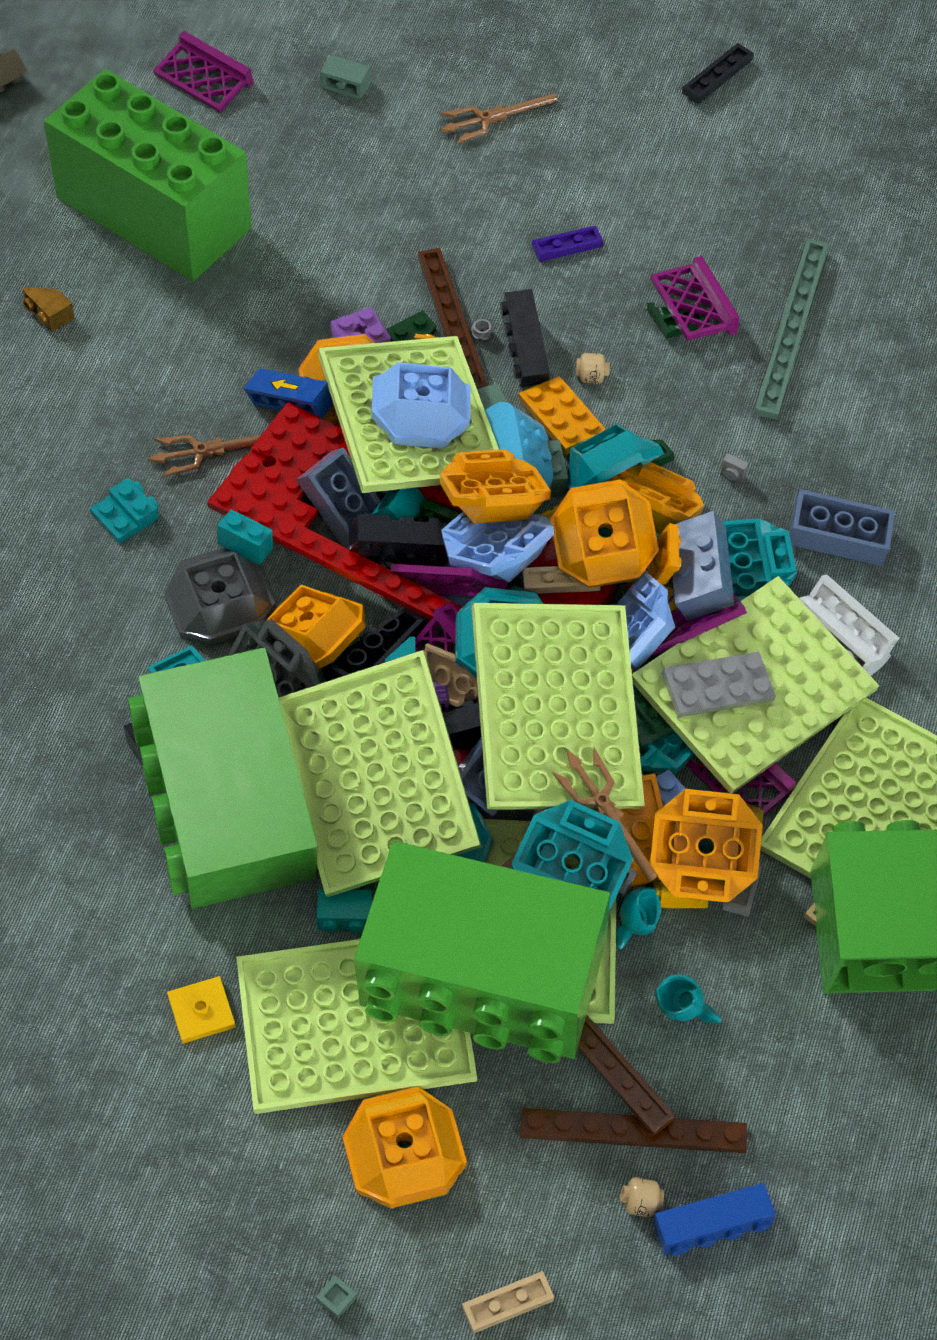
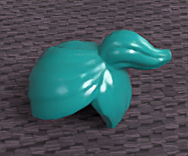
M651 887L638 888L630 891L624 897L620 908L622 924L616 928L617 949L622 950L632 934L645 936L656 929V924L661 914V902L655 889Z
M671 975L655 991L656 1001L661 1012L671 1020L686 1022L698 1017L703 1022L718 1024L722 1020L716 1011L704 1002L705 995L703 989L699 987V984L693 978L687 975Z

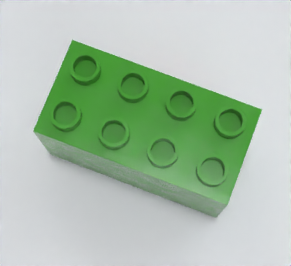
M106 68L44 120L56 197L190 281L194 282L252 228L246 152Z
M265 647L138 676L141 695L127 698L131 713L130 718L136 745L140 749L148 794L153 796L151 798L160 844L162 846L175 843L173 846L164 847L167 862L166 868L173 896L187 893L191 909L316 879L318 845Z
M900 820L888 824L886 827L887 831H866L864 823L847 821L834 825L832 832H827L810 871L813 902H815L816 933L823 994L937 991V829L920 830V825L917 821Z
M392 841L354 958L360 1006L366 1007L365 1013L368 1016L382 1022H395L398 1015L420 1020L419 1026L424 1031L438 1036H448L451 1034L452 1029L474 1034L473 1040L476 1043L490 1049H504L507 1042L528 1047L527 1052L531 1057L546 1063H558L561 1056L575 1059L607 941L610 892Z

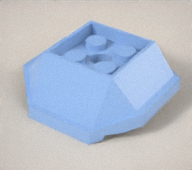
M397 362L384 373L373 377L371 418L388 434L387 437L393 444L444 449L451 443L452 439L459 436L469 427L471 386L464 383L450 367Z
M462 512L441 530L451 566L471 568L479 571V573L506 582L512 581L541 554L547 541L554 536V527L548 517L532 514L528 520L474 524Z
M646 571L616 604L625 606L631 669L638 670L675 628L667 600L668 590Z

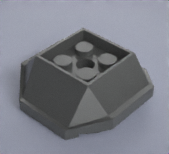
M226 548L179 561L164 593L180 638L189 640L191 638L211 645L238 637L244 624L266 620L276 608L275 601L260 565Z
M269 619L243 625L228 656L265 647L278 698L320 684L317 677L318 665L310 658L308 651L274 620Z

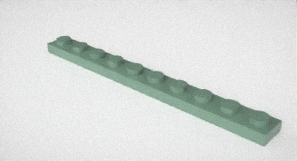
M811 239L806 240L754 415L774 420L778 419L828 251V243Z

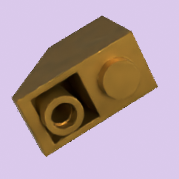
M34 287L22 289L25 308L29 312L32 311L42 326L46 325L52 332L75 319L72 302L59 289Z

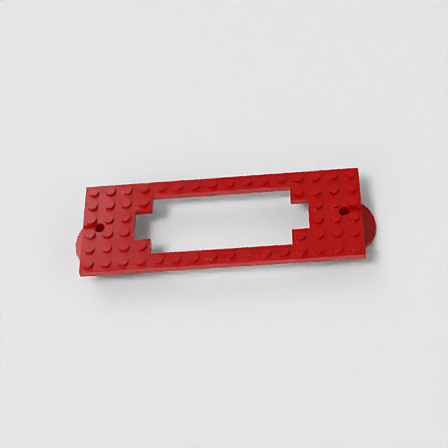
M287 402L253 444L248 455L245 454L233 467L228 477L207 501L208 508L224 516L232 509L272 529L273 541L430 621L434 617L432 614L439 607L453 604L458 611L463 608L357 553L349 552V549L308 529L318 516V509L300 501L306 493L296 479L331 451L344 448L349 456L350 454L340 427L290 402ZM441 485L417 487L426 499L458 513L463 512L459 506L452 505ZM553 537L547 541L541 554L526 568L558 566ZM618 583L601 586L600 591L538 594V597L544 604L611 605L613 591Z

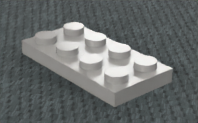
M760 652L666 667L662 671V676L677 718L771 702L776 697Z

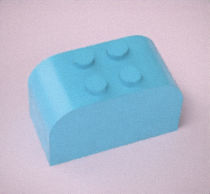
M498 402L486 409L485 413L499 450L506 449L514 454V458L526 461L534 466L550 488L553 480L552 455L549 451L548 435L544 426L508 402Z

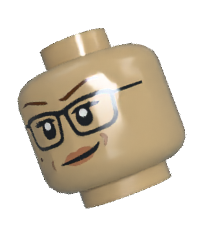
M583 353L581 358H577L576 377H579L582 383L601 384L604 376H609L610 362H605L603 354Z
M634 1177L627 1186H622L620 1202L624 1203L628 1214L651 1218L656 1212L662 1210L664 1190L660 1189L659 1184L655 1180Z

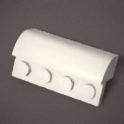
M828 575L821 576L810 595L799 598L870 676L878 671L891 657L889 653L899 640V637Z

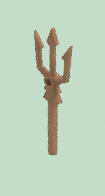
M554 93L505 108L499 104L494 109L490 108L483 111L474 106L442 112L440 115L453 118L468 112H473L478 117L456 124L450 122L440 129V132H455L456 129L479 122L482 124L481 130L470 134L465 132L458 140L457 144L486 134L491 122L498 123V120L507 121V116L557 102V97Z
M192 435L156 438L153 440L167 446L175 442L189 441L194 449L167 454L159 452L148 458V461L164 463L167 459L196 455L194 464L182 467L174 465L163 474V478L198 469L202 460L207 456H224V451L253 446L261 435L229 441H222L219 437L212 442L211 440L198 442Z
M593 747V766L599 767L607 782L601 792L597 790L582 768V760L567 750L570 768L576 769L594 797L581 799L570 786V779L556 773L552 774L575 802L583 806H594L597 808V812L620 822L632 857L649 882L658 877V874L620 820L624 813L615 808L616 804L609 798L615 782L595 747Z

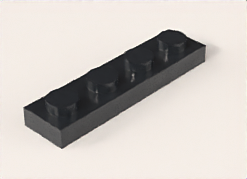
M739 43L735 44L682 87V94L699 104L753 60L754 53Z

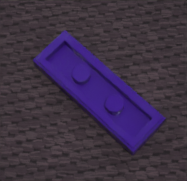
M595 225L532 240V247L538 261L541 262L603 247V240Z

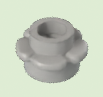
M478 319L471 327L472 336L477 340H488L491 338L494 329L488 320Z

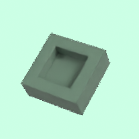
M335 1275L318 1293L316 1301L339 1319L355 1301L357 1293Z

